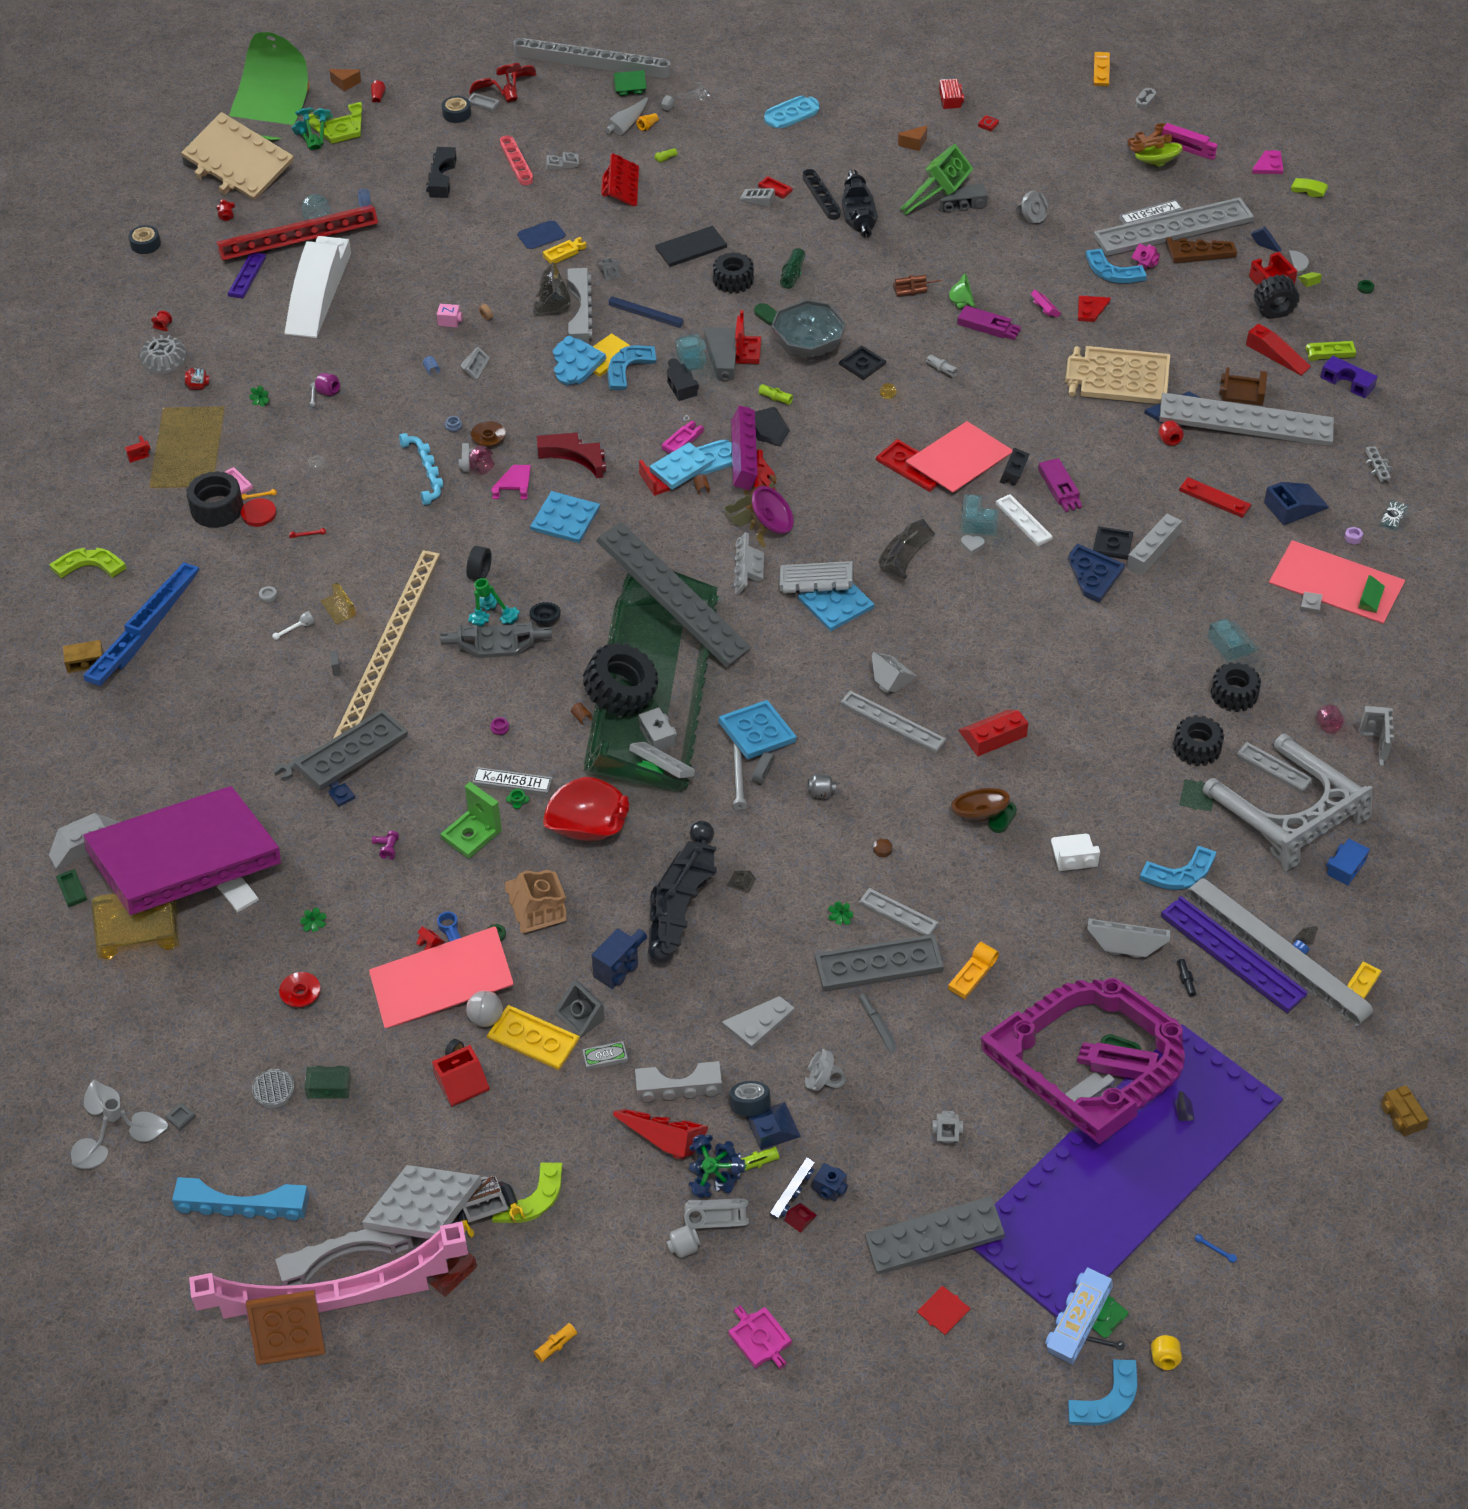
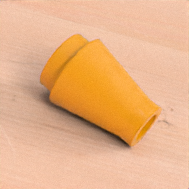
M655 113L640 116L636 124L641 131L648 130L658 122L659 118Z

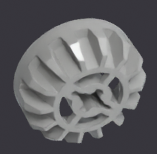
M161 335L159 339L152 337L151 342L146 341L140 349L143 367L147 371L156 374L176 371L184 365L187 359L184 344H182L181 340L171 335L167 338Z

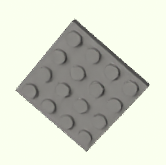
M406 1165L362 1221L364 1229L430 1239L440 1230V1226L453 1222L482 1183L479 1175Z

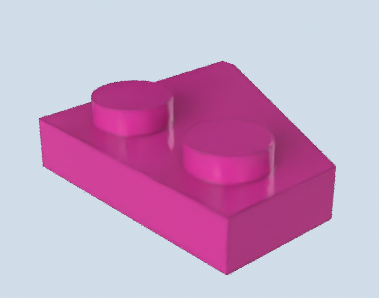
M1264 151L1253 167L1252 174H1283L1281 151Z

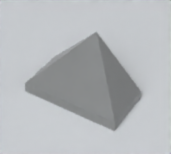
M477 347L462 362L461 367L473 379L477 380L490 357Z

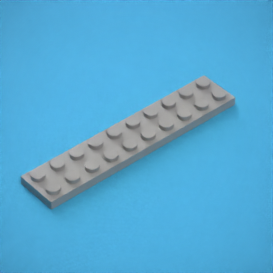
M1239 197L1094 231L1093 237L1105 255L1109 256L1135 250L1139 243L1147 247L1148 244L1156 245L1166 242V237H1172V240H1177L1253 222L1254 216Z
M1162 392L1159 422L1175 421L1179 425L1322 445H1332L1334 417Z

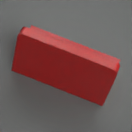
M640 460L639 474L653 496L670 491L666 484L649 471V467L645 465L643 460Z

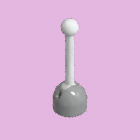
M307 611L300 616L298 623L279 633H274L272 637L274 640H278L280 636L300 625L309 627L314 625L315 621L311 613Z

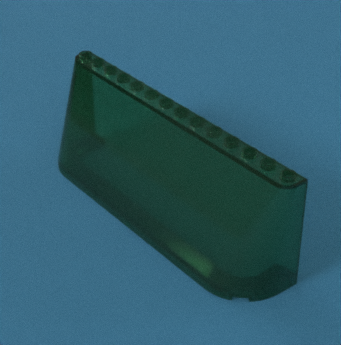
M673 571L716 612L714 607L719 598L717 587ZM627 573L624 579L622 592L617 597L607 644H629L632 648L640 649L639 651L645 653L648 659L654 663L659 682L654 695L645 709H642L637 714L616 716V713L609 714L607 710L603 708L601 710L597 707L598 704L595 703L584 759V770L589 774L682 792L683 789L686 790L688 787L689 779L687 777L675 779L641 767L637 763L648 760L629 750L632 743H648L639 728V714L660 708L662 713L668 717L683 625L629 573ZM701 642L681 762L692 767L690 760L694 754L692 745L696 740L694 732L699 723V720L696 719L701 710L699 702L703 697L701 688L704 686L706 679L703 676L708 667L706 660L710 654V651ZM609 673L618 683L632 686L622 675Z

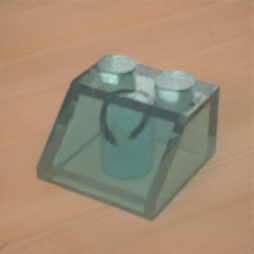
M1227 618L1210 624L1208 639L1226 662L1259 651V648L1239 624Z

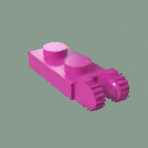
M690 421L662 444V450L670 454L685 444L692 443L704 432L705 428L701 425L695 428L696 422Z

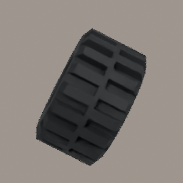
M731 252L720 255L714 260L713 282L718 290L722 289L724 293L729 291V294L733 292L738 294L739 291L745 292L746 288H751L754 281V266L750 257H747L745 254Z
M1275 275L1274 277H1268L1266 280L1264 279L1261 284L1257 285V288L1254 290L1255 294H1253L1261 315L1267 319L1287 316L1288 313L1294 311V308H1297V303L1300 301V296L1293 280L1285 275Z
M1229 662L1228 665L1223 664L1221 668L1218 667L1214 673L1211 687V697L1215 699V704L1220 703V708L1227 707V711L1230 712L1231 709H1235V712H1239L1240 709L1243 712L1247 711V707L1251 709L1253 704L1257 702L1261 687V678H1259V673L1255 672L1253 667L1250 668L1248 667L1249 665H1243L1241 662L1236 664Z
M1194 715V717L1188 716L1186 720L1182 719L1180 724L1177 725L1173 743L1176 756H1181L1180 760L1183 762L1187 760L1189 765L1195 763V766H1199L1202 763L1203 766H1207L1208 762L1210 764L1214 763L1215 759L1217 760L1221 754L1224 740L1223 728L1219 727L1220 724L1213 722L1214 719H1208L1203 715L1202 717H1198V715ZM1193 739H1202L1204 740V742L1195 741Z

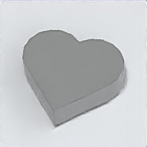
M965 535L961 538V546L971 555L984 547L985 541L980 536L972 537Z

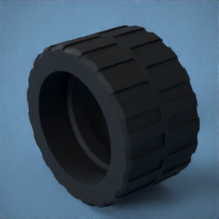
M220 471L207 472L194 478L189 483L186 495L191 516L196 523L208 528H219L232 524L240 517L244 504L238 480L234 476ZM216 496L225 497L224 499L217 502H204L205 500Z

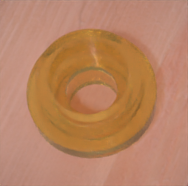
M885 383L880 388V395L884 398H893L897 394V389L891 383Z

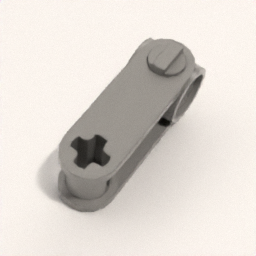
M740 1198L688 1200L684 1207L685 1225L691 1227V1229L749 1224L746 1209L748 1200ZM693 1211L700 1212V1216L697 1218L690 1217V1213Z

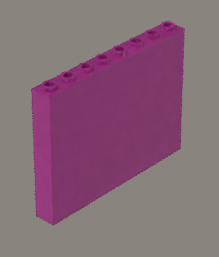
M232 786L83 834L86 852L129 915L281 863L279 846Z

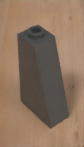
M705 327V343L717 380H734L736 328Z

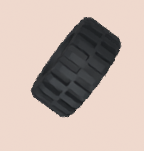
M613 643V645L607 644L604 647H600L594 653L584 671L583 685L587 695H590V700L598 704V708L607 710L609 714L616 713V716H623L624 714L630 716L645 709L657 689L659 679L654 663L648 659L645 653H641L640 649L632 648L629 644ZM609 673L622 675L632 686L618 683Z

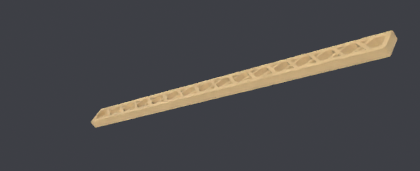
M422 551L334 738L365 719L440 559V553ZM425 557L433 558L430 562L425 563L424 561ZM420 571H427L426 574H423L421 576L418 574V572ZM420 582L421 586L417 588L412 587L413 584ZM414 595L415 599L406 600L407 597ZM408 608L409 612L400 613L401 610ZM399 621L403 623V625H400L396 628L394 626V623H397ZM395 634L396 638L389 641L387 637ZM389 647L390 651L382 654L381 650ZM383 661L384 665L376 668L375 663ZM376 674L378 678L372 681L368 679V677ZM367 688L371 689V692L363 695V690ZM364 702V706L356 708V704ZM357 715L358 720L350 723L349 718Z

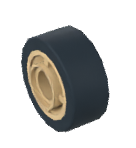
M451 96L442 102L444 119L453 123H460L469 119L471 116L470 101L463 96Z
M150 225L135 227L128 236L130 247L134 252L140 254L154 252L161 244L158 230Z

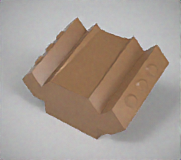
M550 870L540 872L524 871L519 873L516 879L505 882V891L509 894V902L513 907L517 922H520V931L522 933L566 921V908L564 905L566 896L556 872Z

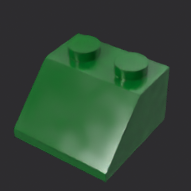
M644 70L614 73L615 93H619V96L628 95V92L643 94V91H646Z

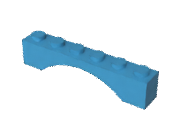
M178 1177L172 1201L175 1210L185 1214L190 1213V1211H198L204 1215H210L212 1212L221 1213L224 1216L242 1214L248 1218L259 1215L268 1219L286 1217L288 1220L295 1221L298 1218L305 1219L309 1192L305 1185L285 1184L265 1194L237 1197L217 1192L198 1178Z

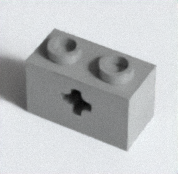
M660 708L638 715L639 728L650 745L661 751L675 746L676 730L669 725L667 715L663 714Z

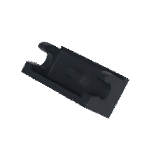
M1013 448L999 483L1005 484L1006 480L1010 479L1012 481L1011 486H1015L1017 480L1022 475L1030 454Z

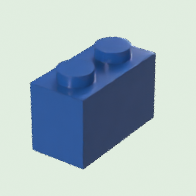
M1348 838L1345 844L1341 843L1336 851L1337 855L1335 857L1331 856L1327 862V875L1348 886L1366 862L1370 849Z

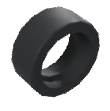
M474 546L471 549L466 566L468 579H486L492 560L489 548Z

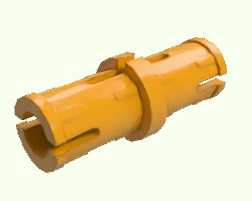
M570 1323L566 1324L555 1335L551 1334L543 1345L534 1350V1355L543 1363L555 1351L563 1349V1345L577 1335L576 1329Z

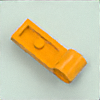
M1094 52V86H1109L1110 52Z
M979 942L970 960L948 985V990L966 999L995 964L999 951L983 942Z

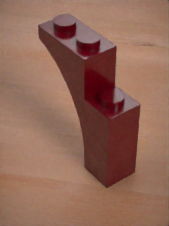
M578 432L536 436L538 459L559 458L570 460L589 469L596 478H603V472H606V462L602 461L605 460L604 449L600 448V442L582 444V439H578Z

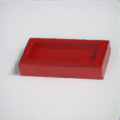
M769 176L758 183V187L761 189H775V196L784 199L793 191L792 187Z

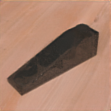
M552 262L541 276L539 283L541 288L536 294V297H540L539 302L536 301L533 305L535 316L558 315L563 310L566 311L570 306V295L556 264Z

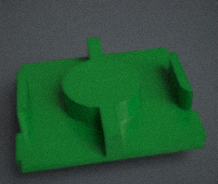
M1108 1296L1092 1328L1106 1339L1128 1316L1129 1312L1117 1303L1115 1298Z

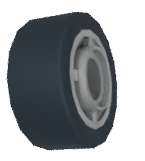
M744 1081L736 1084L730 1090L732 1111L741 1116H757L765 1113L771 1105L769 1087L759 1081Z

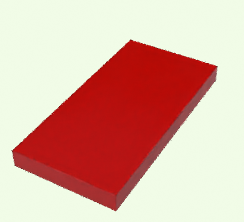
M899 439L895 440L876 456L875 460L928 492H931L939 485V483L906 463V460L919 453V451Z

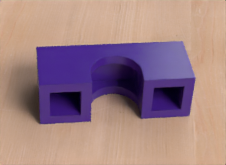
M1332 356L1323 365L1320 378L1332 384H1336L1340 380H1348L1352 382L1350 392L1365 399L1375 388L1378 376Z

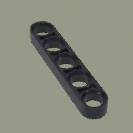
M813 169L804 170L803 181L827 218L830 220L839 219L841 217V209L817 172Z

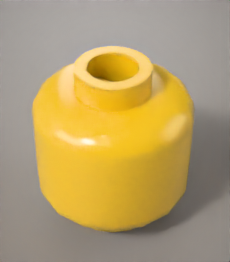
M1162 1335L1153 1340L1151 1344L1153 1363L1163 1370H1172L1181 1363L1182 1353L1180 1342L1177 1338L1170 1335Z

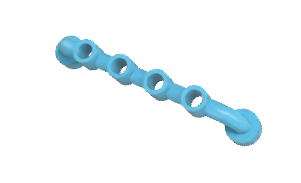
M407 433L399 434L402 448L409 447V443L417 445L418 453L422 458V464L426 469L427 477L430 479L432 490H434L431 494L429 491H422L421 500L423 505H430L432 500L440 496L443 481L442 478H436L439 476L437 466L432 467L434 465L433 455H428L430 454L429 444H423L421 439L415 436H408Z

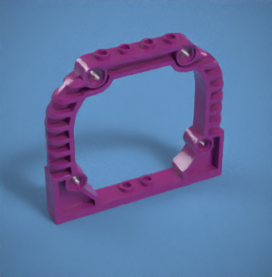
M1108 978L1104 981L1094 979L1092 983H1087L1084 980H1077L1074 984L1065 983L1061 988H1055L1052 990V993L1045 995L1041 1001L1035 1002L1034 1006L1028 1007L1024 1013L1015 1012L981 1037L982 1051L1098 1144H1101L1134 1119L1139 1108H1143L1147 1102L1155 1099L1156 1095L1163 1093L1167 1087L1172 1086L1176 1079L1180 1077L1185 1064L1183 1029L1178 1021L1165 1014L1161 1008L1154 1006L1146 997L1139 995L1131 986L1124 984L1116 978ZM1096 1004L1105 1011H1120L1155 1037L1156 1048L1163 1056L1154 1066L1121 1090L1109 1088L1103 1092L1102 1096L1080 1097L1075 1102L1061 1092L1055 1084L1047 1081L1040 1072H1036L1023 1062L1025 1049H1030L1035 1045L1036 1034L1067 1011L1082 1005Z

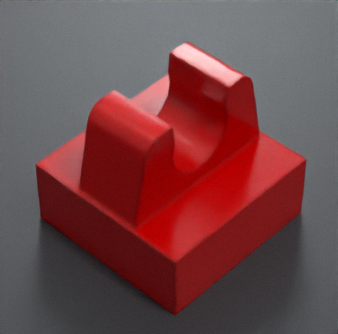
M422 926L417 932L420 936L416 944L422 946L427 942L424 950L442 945L445 942L435 932Z

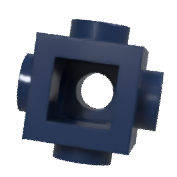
M826 1163L822 1165L813 1179V1190L823 1198L831 1199L835 1202L840 1195L843 1196L848 1188L847 1174L840 1168H834Z

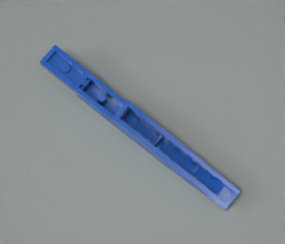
M183 562L124 625L125 631L83 675L84 681L101 686L117 668L123 669L192 582L199 571V567Z

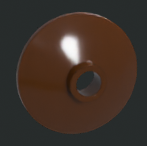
M481 422L473 427L471 438L480 446H494L505 438V429L497 422Z

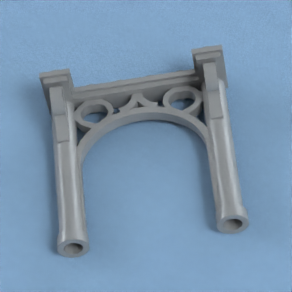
M1281 734L1274 743V749L1314 775L1324 786V794L1314 806L1291 815L1269 814L1253 806L1216 778H1211L1205 783L1203 794L1210 799H1215L1260 831L1273 845L1270 847L1271 853L1281 861V866H1283V870L1286 872L1300 863L1301 847L1311 843L1321 834H1325L1329 829L1340 824L1349 816L1353 815L1356 825L1364 820H1368L1372 814L1373 787L1364 786L1362 788L1294 742L1292 737L1287 734ZM1333 797L1343 798L1339 802H1332L1329 800V798ZM1297 823L1302 825L1297 829L1288 828L1289 824Z

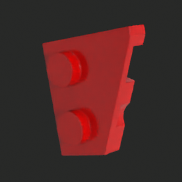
M1079 296L1078 321L1095 322L1099 314L1110 304L1111 297Z

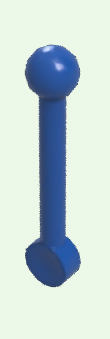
M1201 1234L1195 1236L1197 1243L1205 1244L1228 1258V1261L1231 1263L1236 1262L1237 1257L1235 1254L1226 1253L1203 1239Z

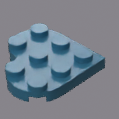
M572 336L565 337L553 349L557 366L554 368L557 380L567 386L575 383L579 385L584 382L607 359L605 353Z

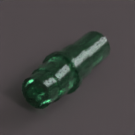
M800 248L792 250L789 259L782 268L780 284L786 289L792 288L801 275V268L806 255Z

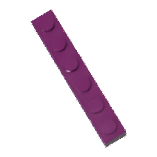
M739 405L731 420L733 486L750 491L758 475L755 410Z

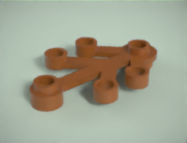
M1166 123L1156 124L1155 132L1148 137L1145 136L1144 132L1135 133V137L1127 139L1130 150L1134 151V153H1141L1147 147L1163 148L1165 146L1164 143L1172 141L1171 134L1162 136Z

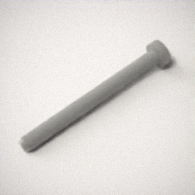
M734 743L736 799L733 801V807L735 810L747 808V801L743 795L742 754Z

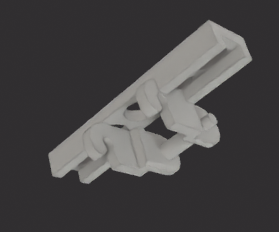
M1376 446L1366 447V453L1369 457L1366 464L1370 466L1371 463L1375 467L1371 475L1375 476L1376 473L1380 482H1383V480L1390 481L1391 476L1389 473L1392 472L1393 468L1388 466L1389 460L1381 458Z

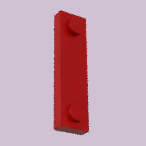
M1187 477L1179 489L1180 492L1241 518L1251 508L1250 503Z

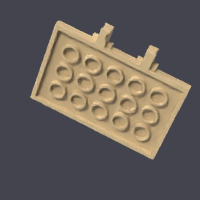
M223 112L181 152L182 157L197 165L198 168L195 171L196 178L201 180L203 176L211 174L223 181L222 186H219L220 193L226 195L231 189H236L253 200L258 198L294 161L293 155Z

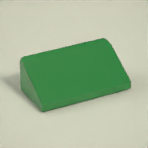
M1371 575L1368 576L1358 608L1377 613L1385 586Z

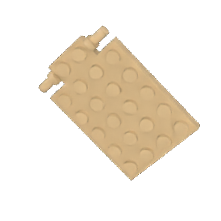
M1076 346L1074 347L1073 354L1068 357L1065 383H1068L1069 396L1071 397L1075 396L1078 384L1082 385L1080 396L1142 403L1160 404L1162 392L1167 393L1170 354L1086 346L1085 357H1081V348Z

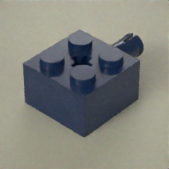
M617 928L591 955L593 977L611 989L616 985H621L626 975L630 971H635L638 967L637 948L647 939V934L643 930L638 929L632 936H629Z

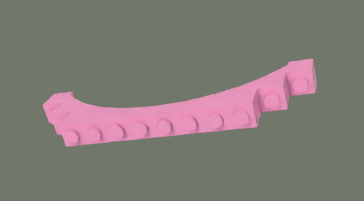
M457 1222L442 1225L440 1230L429 1240L406 1255L357 1275L314 1284L267 1286L239 1283L208 1273L189 1277L191 1298L196 1311L219 1306L223 1319L245 1314L248 1318L246 1300L315 1290L319 1313L429 1290L427 1277L447 1273L446 1259L468 1255L463 1223Z

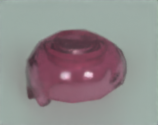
M484 445L475 447L469 455V464L472 469L481 474L488 473L494 466V461L491 459L493 452Z

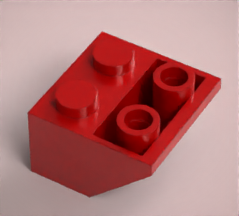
M471 1045L432 1061L434 1076L451 1107L490 1090L479 1059Z

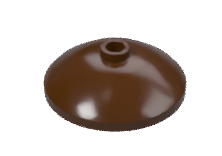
M996 788L968 791L952 801V811L962 818L985 821L1002 812L1009 805L1010 796L1006 791Z

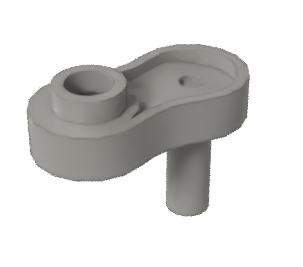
M462 443V459H459V469H462L463 473H469L470 455L487 454V447L470 448L469 443Z

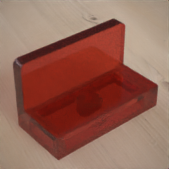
M470 1253L466 1256L450 1258L447 1261L448 1272L433 1275L427 1281L446 1297L477 1268L476 1258Z

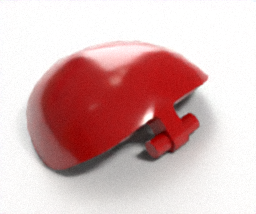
M593 777L578 778L565 784L553 794L546 807L543 824L553 832L570 839L581 841L603 840L621 830L629 812V798L623 796L617 788L603 780Z

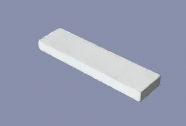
M1011 494L996 501V505L1037 546L1052 540L1053 536Z

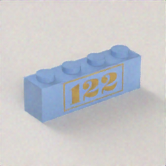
M1088 1267L1085 1273H1080L1076 1281L1077 1288L1074 1293L1071 1292L1066 1300V1305L1068 1306L1064 1313L1060 1312L1056 1320L1057 1327L1054 1333H1049L1045 1342L1048 1353L1072 1365L1113 1288L1111 1278Z

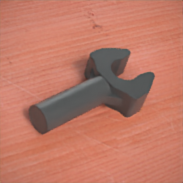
M302 753L288 765L279 763L274 770L275 776L285 771L281 775V780L291 779L293 777L292 771L295 769V762L303 758L305 754Z

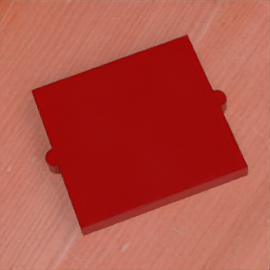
M941 1286L917 1313L929 1322V1326L933 1325L942 1334L946 1335L971 1308L962 1302L958 1295L952 1294L944 1286Z

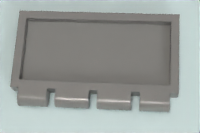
M853 561L781 565L780 591H783V593H796V590L800 592H814L815 589H818V591H833V588H836V590H849V587H853Z

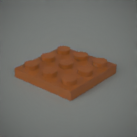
M315 1290L246 1300V1309L257 1365L325 1354Z

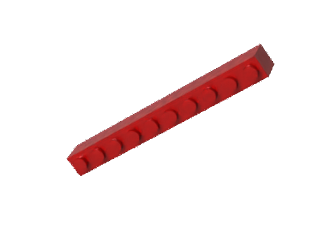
M368 205L217 241L216 244L220 258L226 260L314 239L318 236L331 235L377 224L378 219L375 207Z

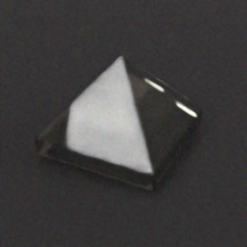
M1318 927L1302 928L1292 941L1300 940L1305 944L1312 945Z

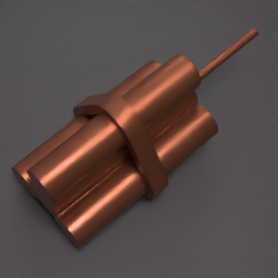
M909 275L908 277L895 279L893 289H895L897 297L905 295L915 296V294L927 292L926 283L940 282L942 280L926 282V275Z

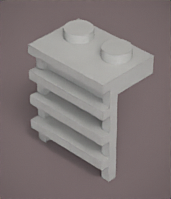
M1365 706L1359 727V735L1379 738V766H1384V761L1388 760L1394 735H1392L1393 726H1391L1393 722V717H1391L1393 708Z

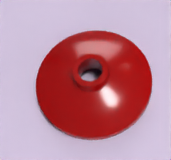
M297 972L287 976L282 981L279 987V995L281 1000L291 1007H304L313 1003L318 998L321 987L319 980L314 975L307 972Z

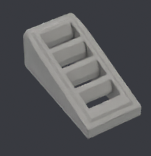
M745 189L740 201L770 207L775 198V189Z

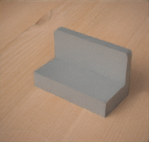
M1095 1072L1065 1095L1074 1102L1080 1097H1099L1103 1095L1105 1090L1114 1087L1115 1079L1110 1074L1102 1078Z

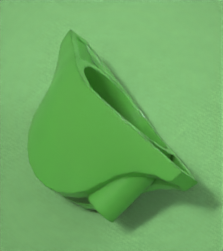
M966 273L963 274L949 292L950 299L959 309L964 308L965 305L976 308Z

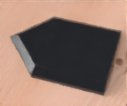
M770 407L755 412L757 440L773 443L775 446L781 447L783 440L790 430L778 409Z

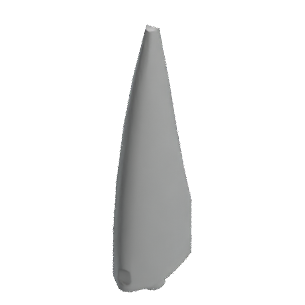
M646 97L635 105L616 113L609 119V125L605 131L608 134L613 132L623 135L639 118L647 104L648 98Z

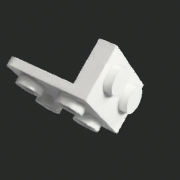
M1089 834L1053 837L1051 839L1059 871L1098 867L1100 850L1098 846L1093 847Z

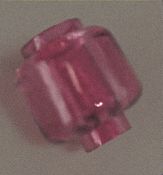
M1335 705L1323 706L1316 715L1317 722L1328 733L1340 730L1345 722L1343 714Z

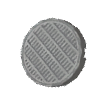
M270 1069L256 1077L252 1084V1093L258 1104L267 1108H278L285 1105L293 1096L295 1084L291 1075L286 1071Z

